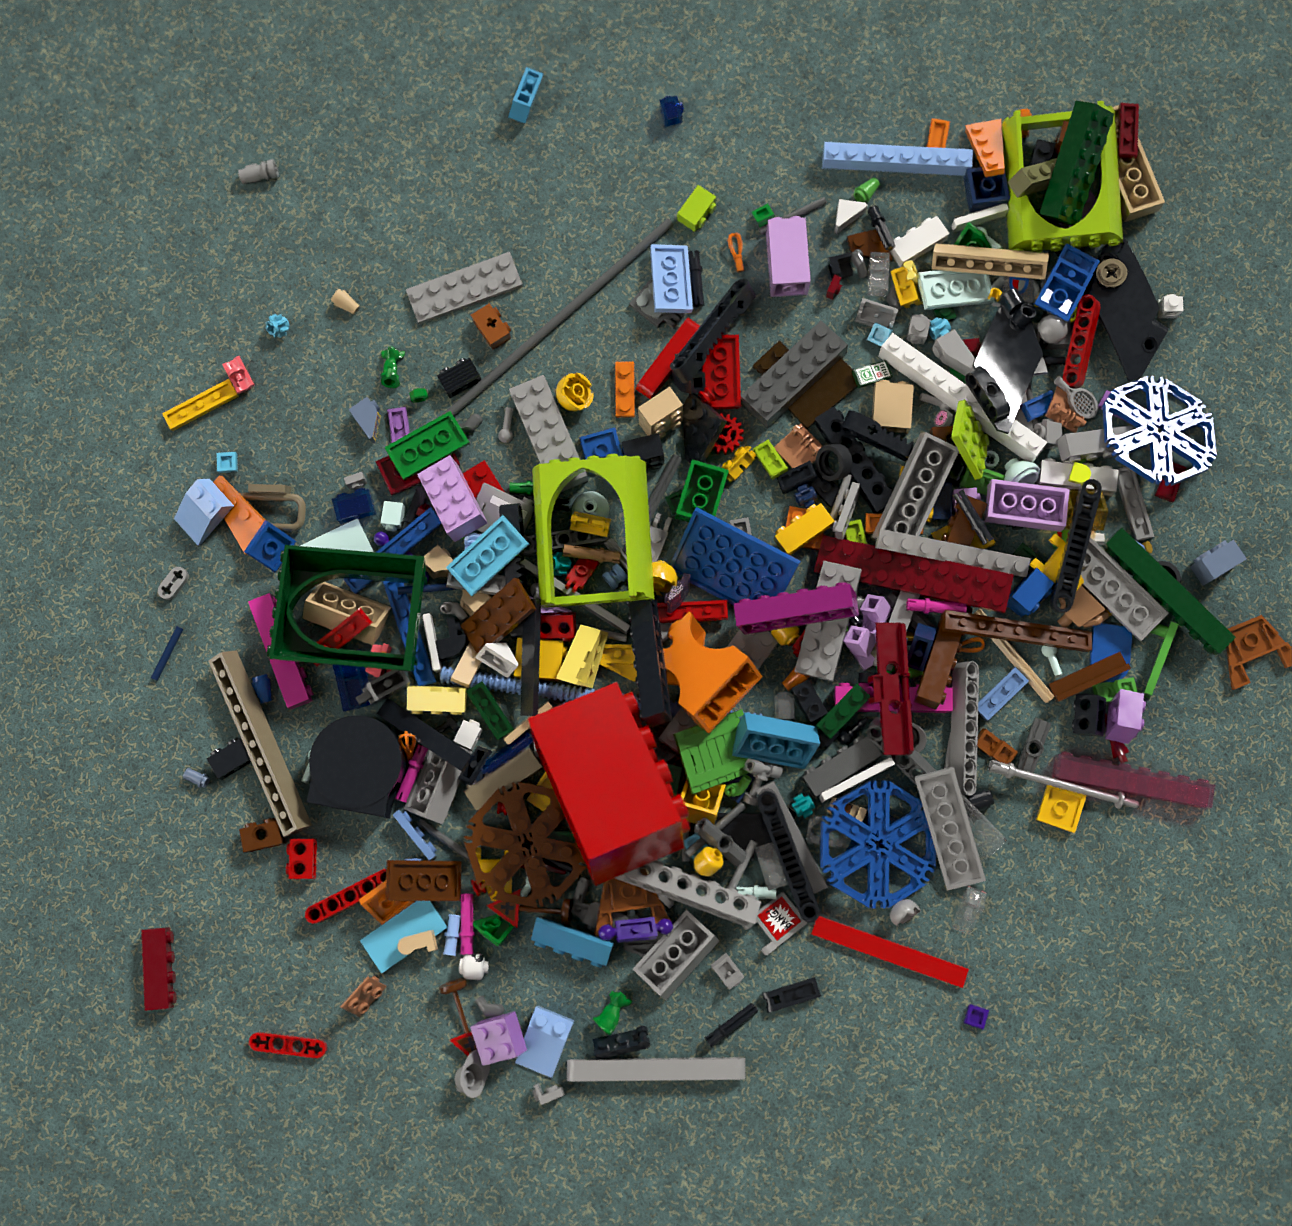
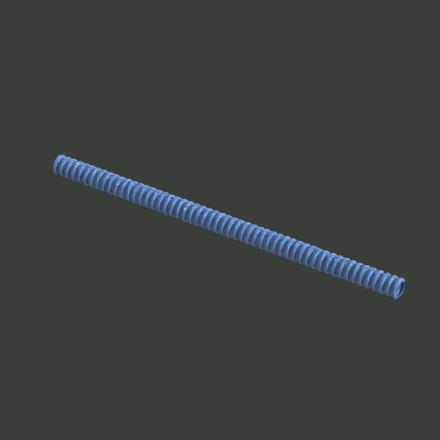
M443 666L440 673L441 683L444 684L446 682L447 684L452 683L456 685L457 683L451 681L455 669L453 670L452 667L447 669ZM482 672L476 673L470 684V687H473L483 680L490 691L494 689L496 692L500 690V692L506 691V693L512 692V694L518 693V695H521V678L519 680L517 677L513 679L511 676L506 678L505 676L500 677L499 674L494 676L492 673L488 675V673L482 674ZM539 681V696H542L543 699L548 697V699L554 698V700L559 699L560 701L565 700L569 702L595 691V689L589 690V688L583 689V687L577 688V686L571 687V685L566 687L565 684L559 686V683L553 685L552 682L547 684L546 681L544 683ZM634 695V697H635V699H636V701H637V703H638L639 709L641 710V704L639 703L638 698L636 697V695ZM670 700L671 713L674 718L681 709L678 701L673 703Z

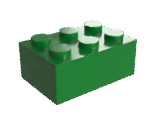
M692 459L675 518L689 522L696 507L716 517L729 470Z

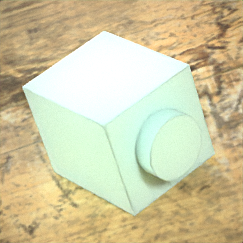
M384 501L381 524L386 530L397 531V529L402 528V520L404 519L406 508L403 503Z

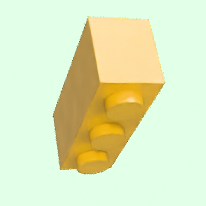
M821 503L817 506L813 504L806 510L807 513L802 517L800 515L796 516L790 521L791 524L788 527L782 526L775 532L776 535L773 540L782 552L791 556L833 526L834 519Z

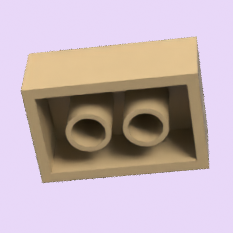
M668 387L638 407L639 424L647 436L659 433L660 439L666 435L665 432L670 429L675 430L682 424L683 404L671 387Z

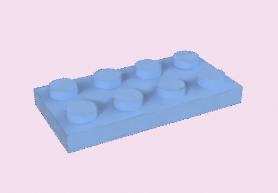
M651 244L650 256L655 312L692 313L688 246Z

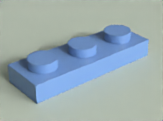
M1016 667L1013 668L978 702V713L987 722L1029 680Z
M400 810L393 814L395 819L427 859L433 861L437 857L435 854L437 849L430 841L428 843L425 842L422 838L425 834L418 826L416 828L413 827L410 823L412 818L406 811L404 813Z

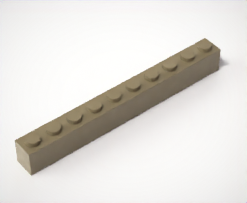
M237 650L219 653L208 660L283 837L300 833L312 826V823Z

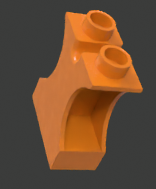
M688 612L681 620L674 622L668 630L667 636L671 640L672 645L669 648H663L668 685L680 687L678 703L690 718L709 734L763 676L750 658L735 646L721 649L705 647L706 632L692 613Z

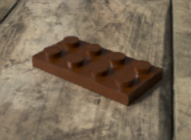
M513 578L469 617L461 627L476 654H478L486 643H498L533 613L536 608L519 579Z
M387 860L385 901H460L462 861Z

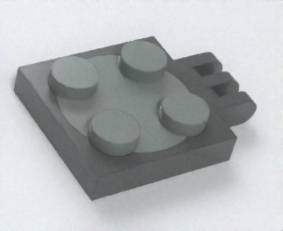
M652 278L629 303L631 308L657 328L665 322L673 329L676 325L671 320L673 319L676 323L680 322V318L676 314L682 318L685 316V313L655 312Z

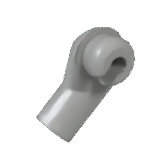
M444 602L440 606L442 613L454 614L460 622L468 618L463 608L457 602Z

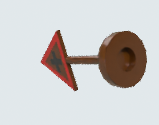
M521 889L511 894L521 896ZM568 898L563 901L561 909L526 907L501 900H496L486 905L516 928H518L519 911L560 914L562 925L569 927L571 923L572 899Z
M459 978L440 985L439 990L441 994L453 993L465 1032L462 1035L449 1039V1041L465 1055L469 1056L471 1052L477 1050L472 1031H469L457 991L466 986L465 978Z

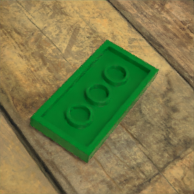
M449 411L384 448L405 481L468 446L470 443L453 414Z

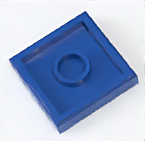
M615 428L579 437L585 459L588 456L606 458L608 454L623 456Z
M265 520L244 552L271 571L276 572L282 564L280 561L281 551H284L285 545H294L296 541Z

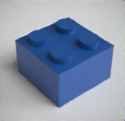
M1038 568L1027 574V578L1025 577L1009 595L1007 606L1020 617L1024 615L1029 616L1041 605L1038 602H1041L1044 598L1046 599L1053 591L1051 587L1054 585V582Z

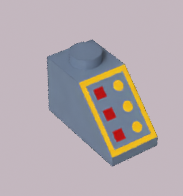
M366 397L351 407L349 411L373 444L376 442L381 418L378 413L380 408L374 400L371 402Z

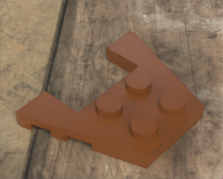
M1262 615L1228 628L1236 637L1226 647L1232 690L1251 683L1242 664L1276 650L1284 667L1292 666V647L1278 635V632Z
M645 868L640 869L642 875H648ZM613 878L603 884L595 937L599 936L598 932L601 926L610 925L613 927L611 913L650 908L651 915L655 918L656 924L662 919H669L670 921L671 919L668 917L665 907L656 893Z

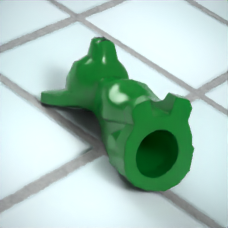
M389 346L385 351H381V356L386 359L383 373H381V383L388 388H398L400 382L399 375H397L396 361L405 356V351L399 352L396 348Z
M611 991L609 994L610 1003L604 1007L600 1016L593 1017L597 1025L608 1035L613 1033L618 1024L620 1008L629 1006L632 1003V1000L627 999L622 992Z

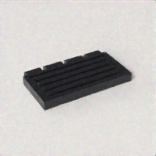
M718 813L715 824L728 813ZM740 813L721 830L724 834L730 836L733 842L744 851L750 840L758 843L749 861H754V853H758V861L772 862V854H776V850L762 814Z

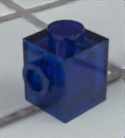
M666 96L660 99L659 108L664 126L669 127L681 124L684 107L683 103L678 101V97Z

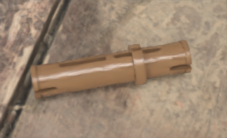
M564 544L562 556L591 559L599 563L604 561L619 564L621 551L604 550L601 547L600 549Z

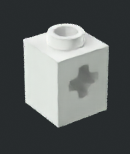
M471 719L469 722L463 720L453 741L473 751L483 731L479 727L480 723Z

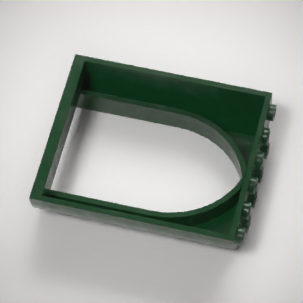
M285 545L284 551H281L280 554L282 568L278 570V581L280 583L279 588L275 590L277 604L272 611L274 626L270 627V638L272 640L271 645H268L267 648L269 659L414 671V665L417 666L418 663L415 655L424 585H427L424 556ZM352 578L413 584L405 655L335 649L317 644L300 631L294 619L293 609L300 598L310 589L333 579Z

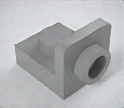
M539 1083L535 1084V1089L532 1090L536 1102L540 1101L541 1105L565 1095L563 1087L557 1088V1085L545 1089V1094H543Z

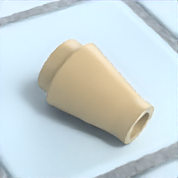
M338 289L331 299L334 306L351 312L353 315L360 307L345 290Z

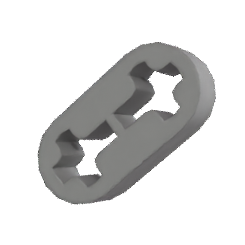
M182 567L173 568L159 585V596L165 600L175 598L188 581V572ZM177 572H178V573H181V572H182L181 575L183 576V578H182V579H179V578L177 579V576H175V574H176ZM164 588H170L171 594H165Z

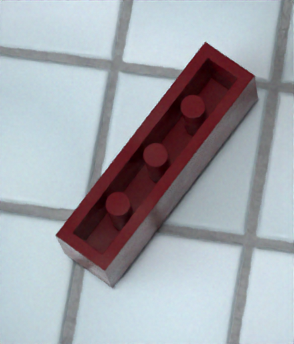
M170 927L141 930L145 1011L174 1008L177 995L173 991V983L176 981L175 972L172 971V963L175 961L174 951H171V943L174 942L173 931H171Z

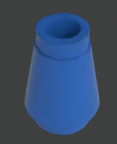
M267 674L253 677V683L251 684L260 703L272 701L270 678H268Z

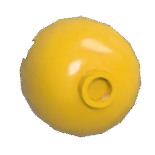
M570 373L564 376L558 382L555 390L558 403L569 411H579L587 408L592 403L594 394L591 393L590 387L592 385L590 381L581 373Z
M662 560L652 562L653 585L656 595L662 596L660 592L668 593V595L675 593L678 578L675 569Z

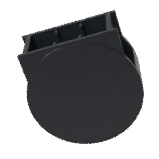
M361 715L346 716L327 725L315 739L310 751L309 770L312 779L307 802L390 819L394 797L407 772L406 754L398 742L397 734L380 721Z

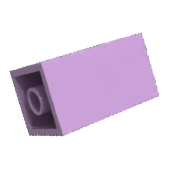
M793 216L789 219L772 218L768 220L766 231L771 297L808 295L810 269L806 218Z

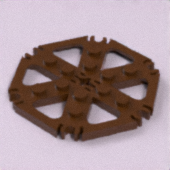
M513 782V790L511 792L506 791L505 786H502L504 795H501L498 788L468 821L476 824V826L467 825L466 828L473 830V835L464 836V838L472 840V843L464 842L477 884L479 885L481 881L485 880L480 889H484L485 886L491 887V892L488 894L489 897L497 891L496 896L492 899L538 908L536 905V899H538L539 905L543 907V898H549L552 904L553 897L551 895L554 894L557 901L587 866L579 865L580 862L585 864V861L582 859L577 843L547 838L565 818L554 790L523 782H518L519 790H516V784ZM527 792L546 795L550 798L549 806L532 825L523 800V796ZM501 802L504 804L512 831L483 824L482 819L495 803ZM523 834H525L528 841L533 842V845L530 846L531 855L527 848L522 847L525 839ZM483 845L507 850L508 852L490 872L485 873L481 870L476 855V848ZM543 858L567 862L572 865V872L561 885L557 887L551 885ZM522 865H524L532 889V893L528 897L508 894L504 890L505 884Z

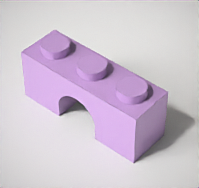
M870 594L867 595L860 608L863 614L862 627L851 625L843 640L852 654L869 657L876 643V622L886 623L893 611L884 597Z

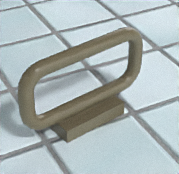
M248 484V492L240 493L246 500L295 501L298 504V519L294 524L271 523L281 531H297L305 522V501L301 496L291 494L290 486Z

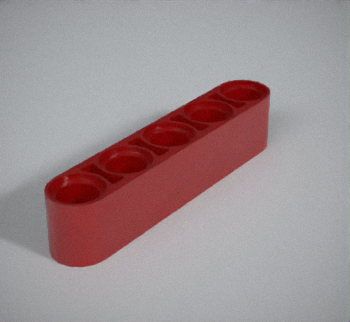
M1084 295L1079 301L1063 372V381L1072 389L1080 388L1084 383L1101 305L1092 295ZM1093 301V306L1086 309L1087 303ZM1089 320L1088 326L1082 328L1083 322ZM1085 338V343L1082 346H1078L1079 340ZM1077 357H1081L1080 363L1074 365V360ZM1077 375V380L1074 383H1070L1071 377Z
M689 317L683 322L638 382L635 388L638 392L648 399L655 397L671 375L670 364L675 359V354L683 349L700 327L699 324Z
M386 869L380 870L308 907L305 911L306 920L310 923H321L360 903L359 899L368 894L365 891L366 883L372 882L373 889L383 883L382 877L386 873ZM350 891H354L356 895L355 900L352 902L347 899V894ZM332 900H336L338 903L335 911H332L329 907ZM315 909L320 912V917L317 920L312 918V912Z

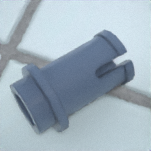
M187 768L183 775L184 780L197 784L198 788H205L210 781V777L206 773L201 774L191 768Z

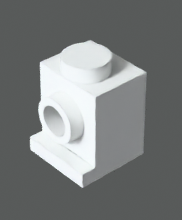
M1169 294L1162 299H1158V306L1160 308L1158 318H1178L1183 312V297Z

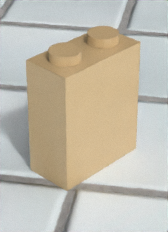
M880 380L875 383L872 419L881 425L882 430L886 428L887 432L909 433L912 420L914 385L904 381L890 383L888 380Z

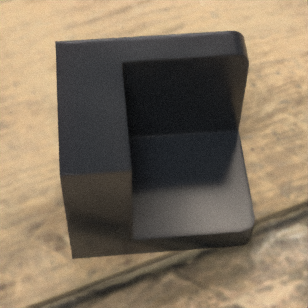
M851 253L829 257L828 268L831 279H833L834 275L841 277V279L853 276L850 263Z

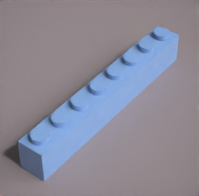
M825 142L822 168L964 176L966 170L972 168L973 150Z

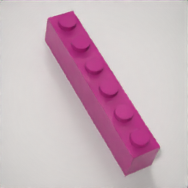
M270 593L248 601L266 652L268 645H271L270 627L274 626L272 611L277 604V600ZM269 659L287 708L292 710L313 701L311 698L314 695L312 688L306 684L304 679L307 678L306 672L303 667L300 668L298 662Z
M839 683L838 686H835L834 706L854 686H850V683ZM868 683L858 684L871 697H874L873 687H869ZM899 684L900 702H902L901 684ZM916 684V687H909L910 701L912 703L911 713H951L953 711V688L945 687L944 693L947 695L944 704H940L935 710L914 702L919 684ZM868 699L857 712H880L879 703L869 705ZM889 705L890 712H898L897 709Z

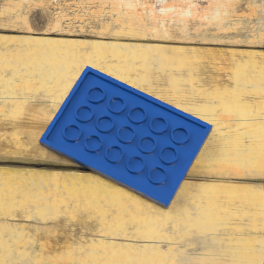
M696 507L670 566L675 569L678 577L722 600H727L728 603L734 606V603H739L741 599L757 600L760 596L768 595L774 597L778 593L785 592L800 560Z

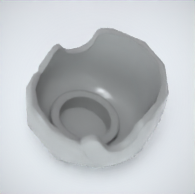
M1047 315L1041 318L1037 325L1040 338L1047 343L1062 341L1066 337L1068 330L1066 321L1055 315Z
M904 899L893 906L890 912V919L894 925L899 926L900 922H907L919 913L921 909L912 900Z

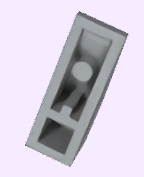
M955 330L935 340L932 347L933 353L942 363L964 376L969 372L975 371L973 367L975 357Z

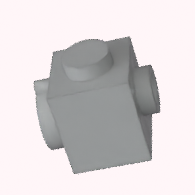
M922 314L911 317L906 341H910L913 344L925 343L930 325L928 317Z
M1043 419L1041 423L1034 425L1032 432L1047 442L1044 449L1058 447L1056 440L1062 437V423L1054 422L1053 419Z

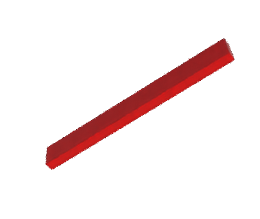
M821 916L815 921L811 932L814 936L961 988L964 987L969 971L968 968Z

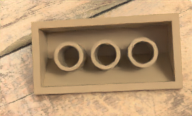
M323 582L317 585L305 600L302 618L333 630L361 607L373 623L354 638L374 645L382 632L391 607Z

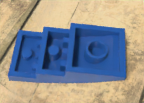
M1066 243L1034 305L1068 322L1100 261Z

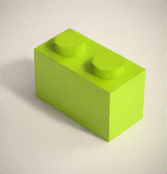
M697 185L678 211L677 221L696 232L698 227L701 229L707 220V215L709 213L712 214L717 207L716 196Z

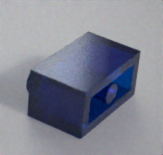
M359 488L354 493H341L332 499L336 518L340 524L377 514L372 493L369 489Z

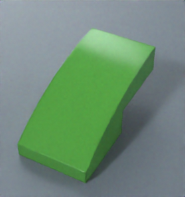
M1134 677L1115 680V682L1098 683L1092 686L1094 695L1105 697L1106 702H1110L1120 689L1137 692Z

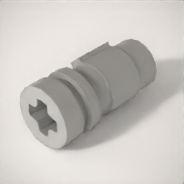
M274 159L268 160L267 163L265 161L261 162L260 165L256 163L247 165L244 169L238 170L242 184L254 183L262 179L270 180V177L272 179L279 177Z

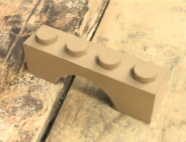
M437 545L424 556L426 571L433 579L448 577L449 571L446 567L453 561L450 553L445 548ZM462 590L463 595L460 606L472 616L491 599L490 594L477 592L474 596H471L466 590Z

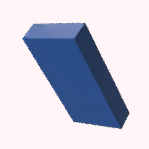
M1052 390L1020 405L1028 422L1047 413L1054 395Z

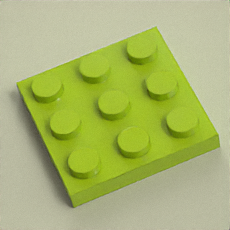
M964 399L958 401L951 438L976 480L983 476L989 438L987 434L983 433L980 421L976 420L972 406H969Z

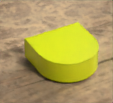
M1074 462L1068 481L1082 484L1089 480L1091 477L1089 467Z

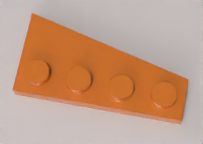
M1001 119L965 125L966 135L985 177L1004 174Z
M219 475L213 483L234 505L224 519L244 552L265 519L223 476Z

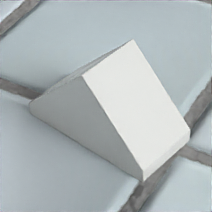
M839 199L835 232H840L866 213L868 205L863 202Z
M486 643L475 657L507 678L518 667V662L507 643Z

